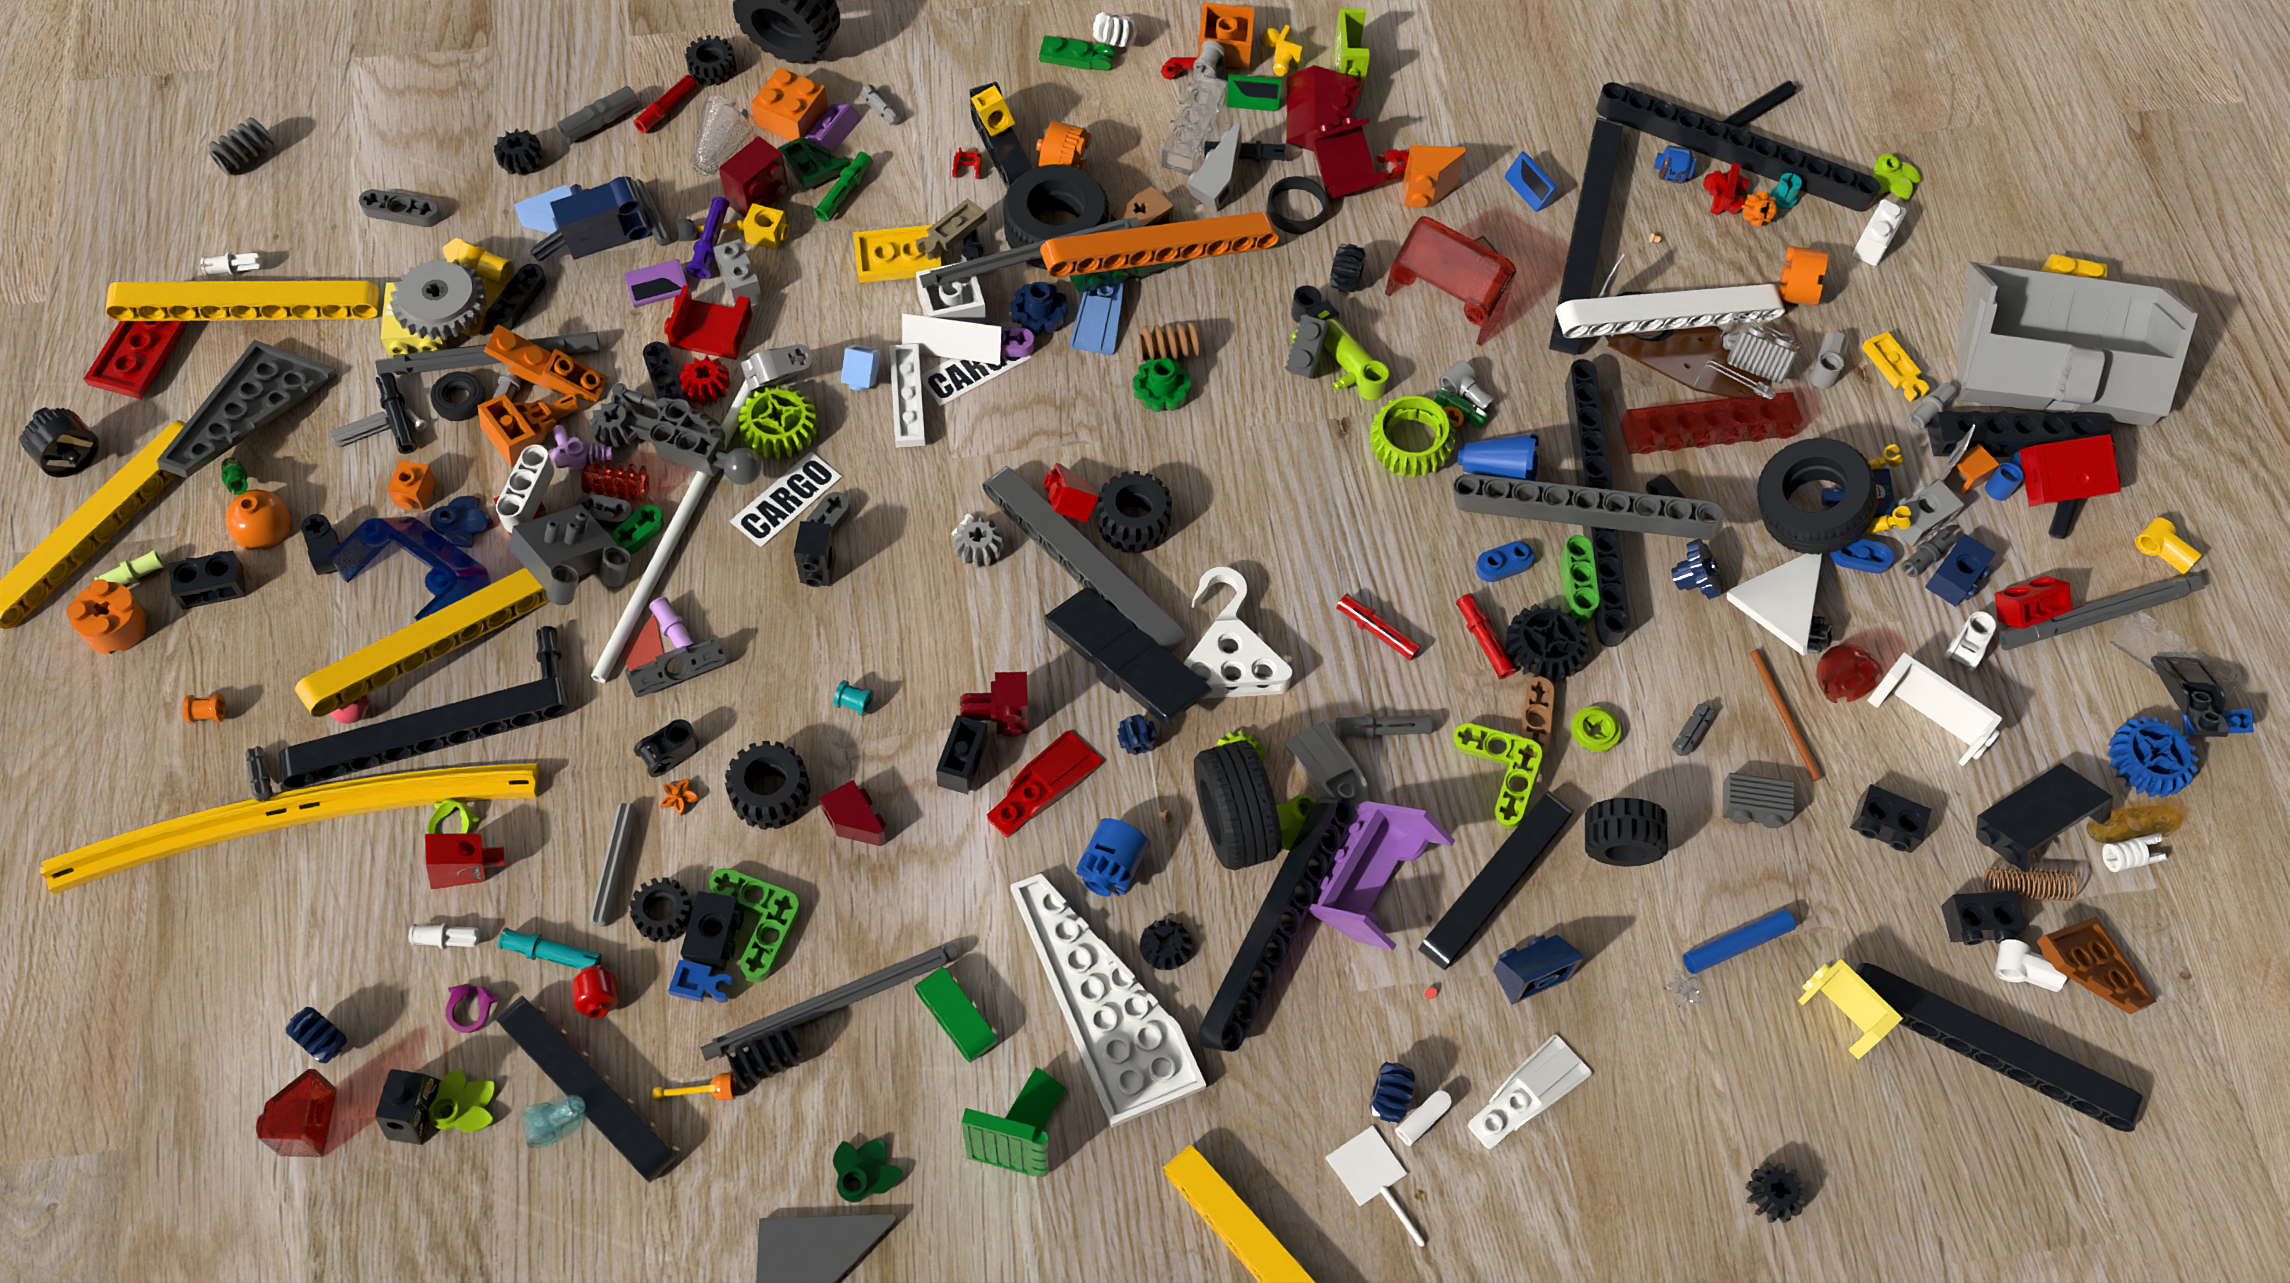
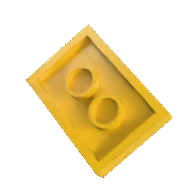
M932 225L853 232L858 282L868 283L916 278V272L941 267L940 250H938L935 258L928 260L925 254L926 249L919 253L915 245L920 238L928 237L927 229Z

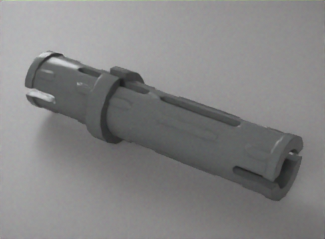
M1364 714L1363 717L1336 718L1337 737L1364 736L1365 739H1372L1374 735L1431 734L1432 731L1430 715L1372 717V714ZM1388 724H1411L1412 726L1388 727ZM1379 725L1377 728H1356L1355 726Z

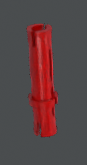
M1348 593L1339 601L1336 607L1337 610L1342 611L1357 622L1358 628L1361 630L1365 628L1385 644L1405 656L1409 661L1419 652L1420 644H1417L1396 627L1375 614L1376 610L1374 608H1367ZM1356 611H1359L1360 613H1362V614H1363L1364 616H1366L1368 619H1370L1371 621H1373L1374 623H1376V625H1373L1372 623H1370L1367 619H1365L1364 617H1362L1361 615H1359L1358 613H1356ZM1381 629H1384L1385 631L1393 635L1395 638L1400 640L1402 643L1400 644L1392 637L1387 635L1385 632H1383Z
M1472 593L1460 597L1456 605L1468 623L1466 627L1470 633L1475 635L1493 666L1497 677L1501 680L1514 674L1516 668L1491 628L1489 616L1483 614Z

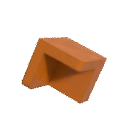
M1980 444L1963 453L1955 464L1967 478L1960 491L1965 495L1985 483L1999 466V463Z

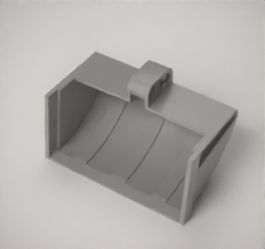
M1967 262L1964 277L1969 283L1961 318L1957 359L1958 393L1961 401L2048 413L2082 414L2092 412L2094 414H2107L2109 421L2148 427L2152 426L2160 417H2168L2198 313L2169 290L2155 286Z

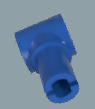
M2019 451L2013 455L2009 462L2001 463L1986 482L1985 491L1990 497L2000 501L2008 499L2023 480L2024 475Z

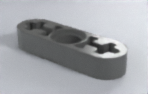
M376 189L367 190L359 197V204L363 213L371 218L421 227H432L441 220L438 205L432 199ZM398 205H407V208L404 211H393V209Z

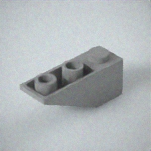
M1237 121L1231 129L1228 128L1223 133L1221 142L1215 149H1211L1208 152L1204 164L1199 170L1196 169L1191 174L1188 181L1191 196L1218 212L1234 190L1242 142L1241 126Z

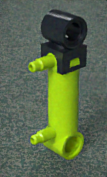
M1310 285L1297 288L1293 295L1291 308L1293 320L1298 323L1301 321L1300 316L1307 315L1329 322L1330 327L1324 347L1348 373L1333 383L1334 390L1339 391L1356 383L1357 391L1364 399H1380L1384 395L1388 381L1389 370L1387 366L1382 362L1374 361L1338 320L1339 312L1328 300L1321 303V293L1317 288ZM1296 330L1294 333L1290 335V339L1293 342V339L1296 337L1295 333L1298 332V330Z

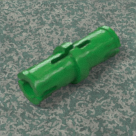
M234 457L224 459L221 463L223 483L227 486L230 493L233 490L234 495L243 494L248 488L245 468L242 467L239 460L235 462Z

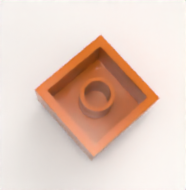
M1203 2L1197 59L1201 55L1203 42L1211 40L1219 43L1224 48L1226 67L1249 69L1255 7Z
M778 67L751 102L755 126L791 141L798 137H805L828 109L825 86Z

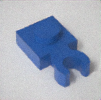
M679 959L668 991L670 995L703 1002L707 993L711 994L717 1002L725 1003L728 1001V996L725 993L718 992V987L722 984L733 986L734 981L727 974H719L712 977L713 969L710 966Z

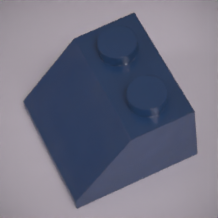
M1557 934L1547 939L1542 935L1531 940L1527 944L1528 947L1517 951L1516 948H1511L1500 954L1493 972L1511 1005L1568 981L1582 961V954Z

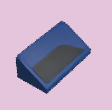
M1521 152L1504 177L1535 212H1538L1552 205L1557 186L1526 152Z

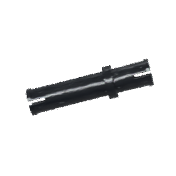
M1205 140L1204 158L1220 142ZM1256 140V143H1241L1239 159H1255V162H1260V160L1285 161V144H1265Z
M389 372L381 373L379 377H376V383L381 394L380 404L387 412L397 450L402 454L412 453L413 449H417V444L404 409V396L398 390L394 374Z

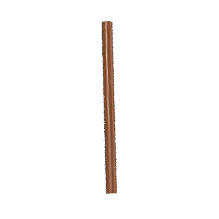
M1753 650L1750 652V655L1813 781L1822 779L1759 650Z

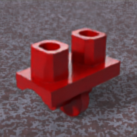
M1733 162L1728 172L1722 173L1716 170L1704 178V188L1709 191L1710 195L1714 196L1710 210L1711 213L1718 215L1721 211L1725 210L1735 215L1742 209L1741 207L1744 205L1745 199L1739 196L1748 187L1749 179L1739 174L1740 164Z

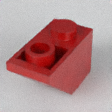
M1055 463L1053 470L1048 471L1045 476L1043 487L1054 512L1087 523L1099 498L1094 486L1059 463Z

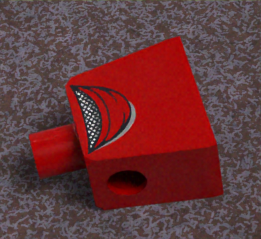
M425 834L426 869L431 889L480 883L485 881V867L505 866L504 846L484 848L482 834Z

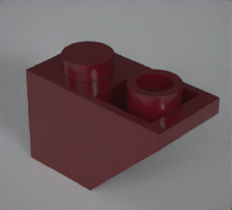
M854 780L819 797L822 811L837 836L876 846L886 844L884 832L888 830L887 825L880 813L874 815L869 806L873 803L864 787L859 789Z

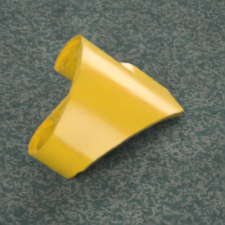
M455 238L442 247L445 258L451 263L455 259L458 260L460 267L466 263L470 270L475 269L478 277H481L487 296L484 297L487 305L482 307L483 315H476L477 323H471L468 326V331H460V333L475 337L488 323L486 312L511 281L514 273V263L511 260L487 252V249Z

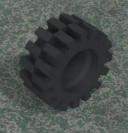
M706 35V40L699 37L697 38L698 43L692 41L690 43L691 47L686 49L685 57L689 74L698 80V83L701 85L704 81H706L707 86H711L712 82H715L716 86L721 85L720 80L726 83L729 81L728 76L732 78L734 71H736V61L731 43L728 44L725 38L720 40V36L716 35L714 39H711V35ZM710 58H717V59H719L718 61L713 62V63H704V62H703V61H705V60H707V59H710Z
M662 877V882L659 883L657 878L650 879L652 885L647 886L644 882L640 885L642 891L635 890L633 893L635 901L630 900V916L640 934L645 938L648 936L650 941L656 942V939L659 938L661 943L667 942V937L669 936L675 940L678 938L677 932L681 931L684 934L687 931L686 924H689L693 910L691 899L684 886L680 887L679 882L674 879L672 883H670L667 877ZM667 899L673 902L674 911L669 918L658 921L650 917V908L656 901Z

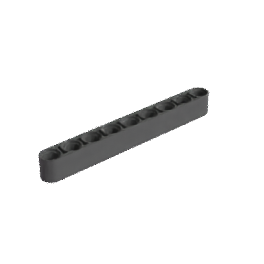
M1005 466L982 484L988 498L1083 588L1086 587L1100 596L1125 616L1138 630L1151 637L1158 646L1172 653L1186 641L1184 631L1169 615L1061 514L1054 512L1052 506L1013 469Z
M1474 474L1460 475L1453 483L1455 504L1457 508L1465 512L1702 540L1717 538L1721 534L1723 527V509L1718 503L1712 501ZM1464 492H1472L1470 494H1462ZM1494 495H1501L1498 498L1492 497ZM1524 498L1531 499L1529 501H1522ZM1552 502H1561L1560 504L1556 505L1551 504ZM1583 505H1589V506H1591V507H1589V508H1583V507H1581V506H1583ZM1612 509H1621V511L1617 512L1611 511ZM1650 512V513H1652V514H1650V515H1644V514H1641V513ZM1678 515H1679V516H1682L1683 518L1676 519V518H1673V516H1678ZM1705 519H1711V520H1714V521H1713V522H1705V521H1703V520H1705Z

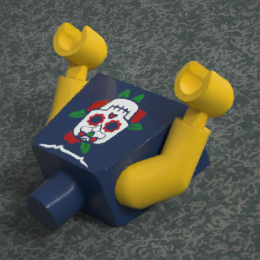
M1895 444L1889 445L1884 449V457L1876 456L1868 460L1875 476L1877 509L1875 510L1874 520L1870 523L1869 529H1866L1865 534L1892 529L1893 525L1905 530L1911 525L1908 518L1911 516L1910 509L1906 506L1895 508L1890 469L1885 468L1887 464L1891 467H1898L1903 461L1901 455L1891 458V455L1897 454L1900 451L1899 447ZM1838 484L1835 488H1824L1821 494L1822 505H1837L1845 496L1846 491Z

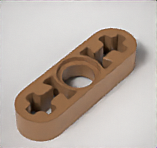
M1534 677L1529 680L1524 690L1520 737L1532 740L1533 735L1538 736L1536 742L1541 746L1544 759L1550 745L1554 686L1544 677ZM1535 688H1540L1543 694L1540 704H1535L1537 697ZM1533 713L1539 714L1544 718L1545 724L1535 726L1529 722L1528 716ZM1528 749L1526 753H1521L1526 762H1529L1530 758H1536L1532 749Z

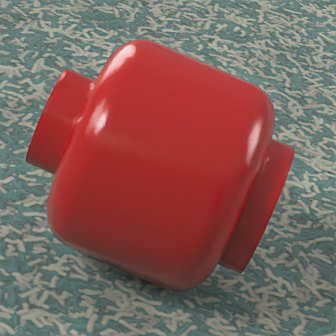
M592 965L583 968L574 977L572 982L573 1004L578 1012L587 1015L589 1018L596 1019L606 1016L608 1012L617 1006L619 1001L617 978L613 972L604 966Z

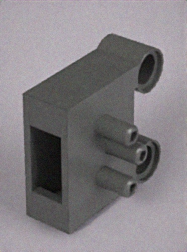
M582 504L515 525L512 528L509 549L545 589L548 600L556 605H568L573 602L579 576L599 569L600 581L605 585L613 587L621 586L626 581L631 554L625 548L618 546Z

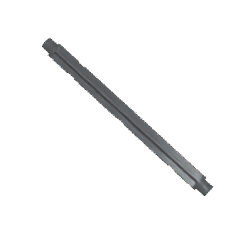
M1137 217L1130 219L1122 218L1097 227L1087 228L1054 238L1139 228L1140 224ZM1051 239L941 269L931 270L930 273L919 276L922 288L929 286L937 287L961 280L962 278L1041 258V246Z
M954 943L943 948L941 946L936 947L907 961L897 963L712 1039L713 1042L700 1047L705 1061L717 1056L722 1058L726 1056L725 1050L729 1054L734 1053L735 1045L737 1044L742 1049L748 1047V1040L752 1039L755 1043L761 1041L762 1034H766L770 1038L774 1036V1029L776 1028L781 1032L787 1031V1024L789 1023L792 1028L826 1015L833 1010L843 1008L908 981L915 976H920L947 965L948 961L959 957L957 948Z

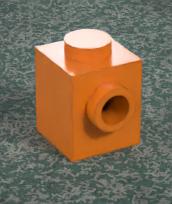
M399 460L387 491L394 504L399 508L424 511L436 484V479L429 465Z

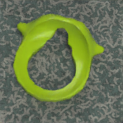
M446 799L440 803H434L436 811L428 822L427 831L428 834H436L437 825L452 812L454 807L460 809V816L462 817L460 833H469L472 824L480 819L467 804L453 799Z

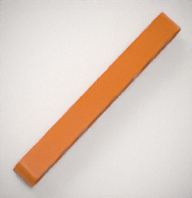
M1255 212L1054 238L1046 241L1041 246L1040 253L1050 276L1066 277L1263 250L1275 245L1279 240V235L1267 212Z

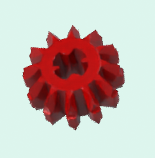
M706 355L700 361L694 357V364L685 363V371L680 372L681 387L685 396H689L693 403L700 400L704 406L709 400L716 404L717 397L726 398V389H729L731 385L730 378L728 377L729 371L725 365L721 364L718 358L711 361Z

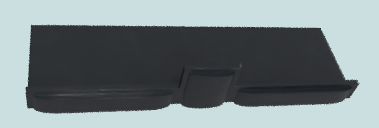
M1086 587L1045 615V625L1079 655L1096 666L1097 677L1104 685L1114 690L1117 694L1121 688L1170 728L1173 727V720L1212 692V688L1200 676L1166 649L1158 646L1151 637L1138 630L1125 616Z

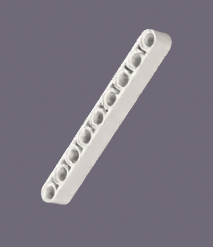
M1764 284L1571 300L1559 305L1555 311L1564 337L1581 338L1727 325L1732 315L1736 312L1742 313L1757 322L1770 321L1784 314L1785 308L1776 285ZM1740 314L1734 315L1749 323L1754 322ZM1733 318L1729 324H1740L1746 322L1738 318Z

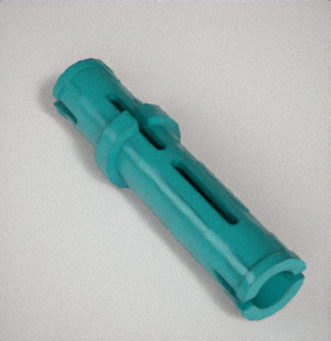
M505 927L502 930V933L505 935L500 934L498 939V948L524 954L530 960L539 958L580 970L587 966L600 965L602 961V953L543 938L542 934L539 933L530 935Z

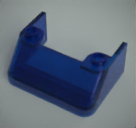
M412 516L368 519L328 555L342 579L347 583L391 541L428 566L431 570L426 575L425 585L435 597L414 617L416 622L491 584L490 575L482 564Z

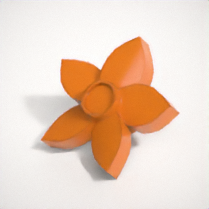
M688 778L681 780L677 787L672 784H664V790L669 796L663 799L660 807L669 808L674 805L676 812L682 816L685 810V803L691 804L699 799L695 793L689 791L690 783Z

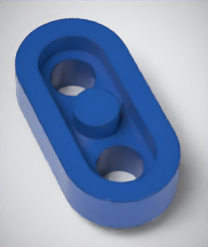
M1857 539L1853 544L1850 543V546L1831 553L1833 561L1841 567L1876 574L1885 572L1894 560L1893 552L1887 545L1865 539Z
M1520 541L1511 542L1485 551L1478 558L1476 573L1482 580L1487 582H1497L1523 573L1530 568L1534 552L1528 544ZM1515 552L1520 553L1523 556H1518L1515 554ZM1489 561H1493V562H1495L1497 565L1493 566V565H1490L1488 562H1489Z

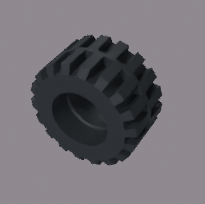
M1126 471L1122 472L1119 478L1116 475L1111 477L1110 484L1105 482L1102 486V492H1099L1097 522L1099 533L1102 532V538L1106 542L1111 540L1113 548L1117 549L1120 546L1122 547V552L1129 553V549L1135 550V553H1141L1143 548H1146L1147 551L1152 550L1154 543L1160 545L1163 542V536L1167 537L1169 527L1171 526L1172 497L1169 496L1170 491L1167 486L1162 487L1163 482L1159 478L1153 480L1152 474L1140 475V471H1134V474L1130 475ZM1136 506L1145 509L1148 514L1143 517L1133 518L1122 514L1120 511L1127 507Z
M762 741L761 746H756V743H752L749 745L750 750L745 751L741 749L737 753L738 760L732 758L729 763L731 770H726L725 774L727 781L725 783L726 790L737 816L741 820L746 819L749 826L754 827L758 823L759 828L767 830L768 825H773L774 829L781 828L780 823L786 822L787 825L794 822L792 816L800 817L803 813L802 805H808V794H811L809 778L801 756L799 754L796 755L795 750L790 746L784 749L783 743L776 741L775 745H770V741ZM775 775L786 780L777 792L770 795H758L751 791L755 782L765 776Z
M1614 798L1597 802L1593 806L1588 807L1585 812V852L1590 858L1598 862L1614 866L1632 867L1659 861L1668 853L1667 811L1656 803L1637 798Z

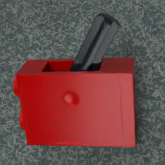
M2111 434L2034 445L2019 450L2029 507L2058 503L2048 531L2049 535L2053 538H2066L2079 499L2121 492V477L2117 471L2115 461L2116 449L2112 443Z

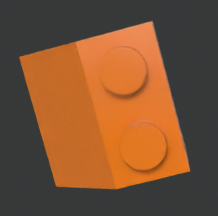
M1411 145L1403 179L1404 207L1431 208L1456 189L1466 147Z

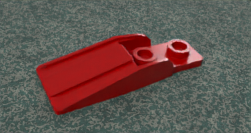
M1071 731L1064 732L1021 770L1010 784L1007 796L987 814V820L1005 837H1011L1030 818H1035L1073 790L1103 764V760Z

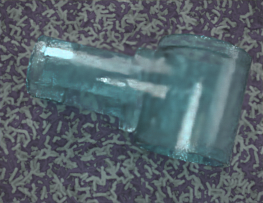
M570 1095L555 1105L539 1103L523 1109L521 1117L527 1146L529 1148H540L558 1141V1131L564 1127L565 1123L584 1113L585 1104L582 1098L577 1095Z

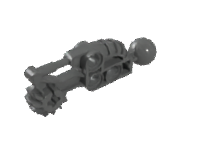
M619 383L612 389L611 403H601V409L593 410L594 418L589 420L595 440L606 446L614 445L618 450L624 443L631 446V441L637 437L651 442L658 456L663 460L711 476H715L719 468L724 469L727 478L735 484H750L761 473V459L754 451L749 448L740 447L732 450L730 453L724 450L726 436L720 424L715 419L710 418L708 414L690 407L688 402L683 399L672 400L663 397L654 400L646 395L628 390L625 384ZM628 402L656 409L659 416L657 419H651L636 414Z

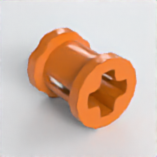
M214 694L212 697L196 698L193 695L185 696L183 700V716L186 722L195 723L197 720L207 719L222 722L225 719L226 703L222 694Z

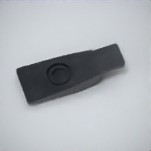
M2152 656L2151 662L2178 707L2184 715H2187L2195 733L2200 736L2227 737L2230 729L2222 716L2225 707V694L2221 683L2204 662L2196 658Z

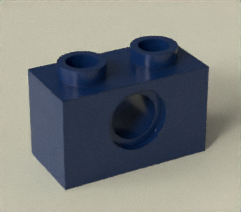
M1964 533L1925 588L1955 607L1962 598L1969 601L1979 587L1974 582L1977 578L1983 581L1994 567L1989 562L1995 555V552Z

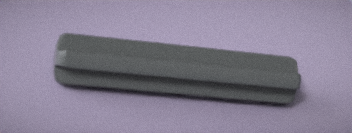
M640 179L633 181L657 244L660 246L669 244L672 241L671 234L643 181Z

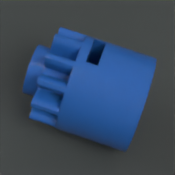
M1112 818L1101 819L1076 867V874L1083 876L1082 881H1084V885L1098 895L1105 897L1110 896L1111 893L1118 897L1120 894L1126 895L1150 846V842L1141 831L1125 822Z

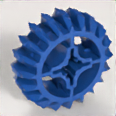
M2143 715L2136 720H2128L2114 732L2115 734L2108 744L2111 748L2108 750L2107 756L2113 759L2109 767L2118 769L2115 778L2123 777L2126 780L2125 787L2133 785L2136 787V794L2146 791L2149 798L2155 797L2157 794L2163 798L2170 794L2179 793L2183 787L2185 788L2191 783L2192 777L2198 770L2195 765L2199 758L2193 755L2196 747L2188 745L2187 742L2190 736H2182L2179 733L2180 727L2174 729L2170 727L2169 720L2160 723L2157 716L2147 719ZM2155 752L2156 754H2155V756L2152 758L2153 760L2150 761V758L2153 756V753Z

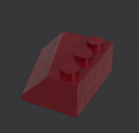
M1317 65L1288 75L1286 78V143L1314 152L1310 136L1319 133L1317 127L1333 123L1334 128L1343 125L1342 120L1356 115L1361 103L1365 80Z

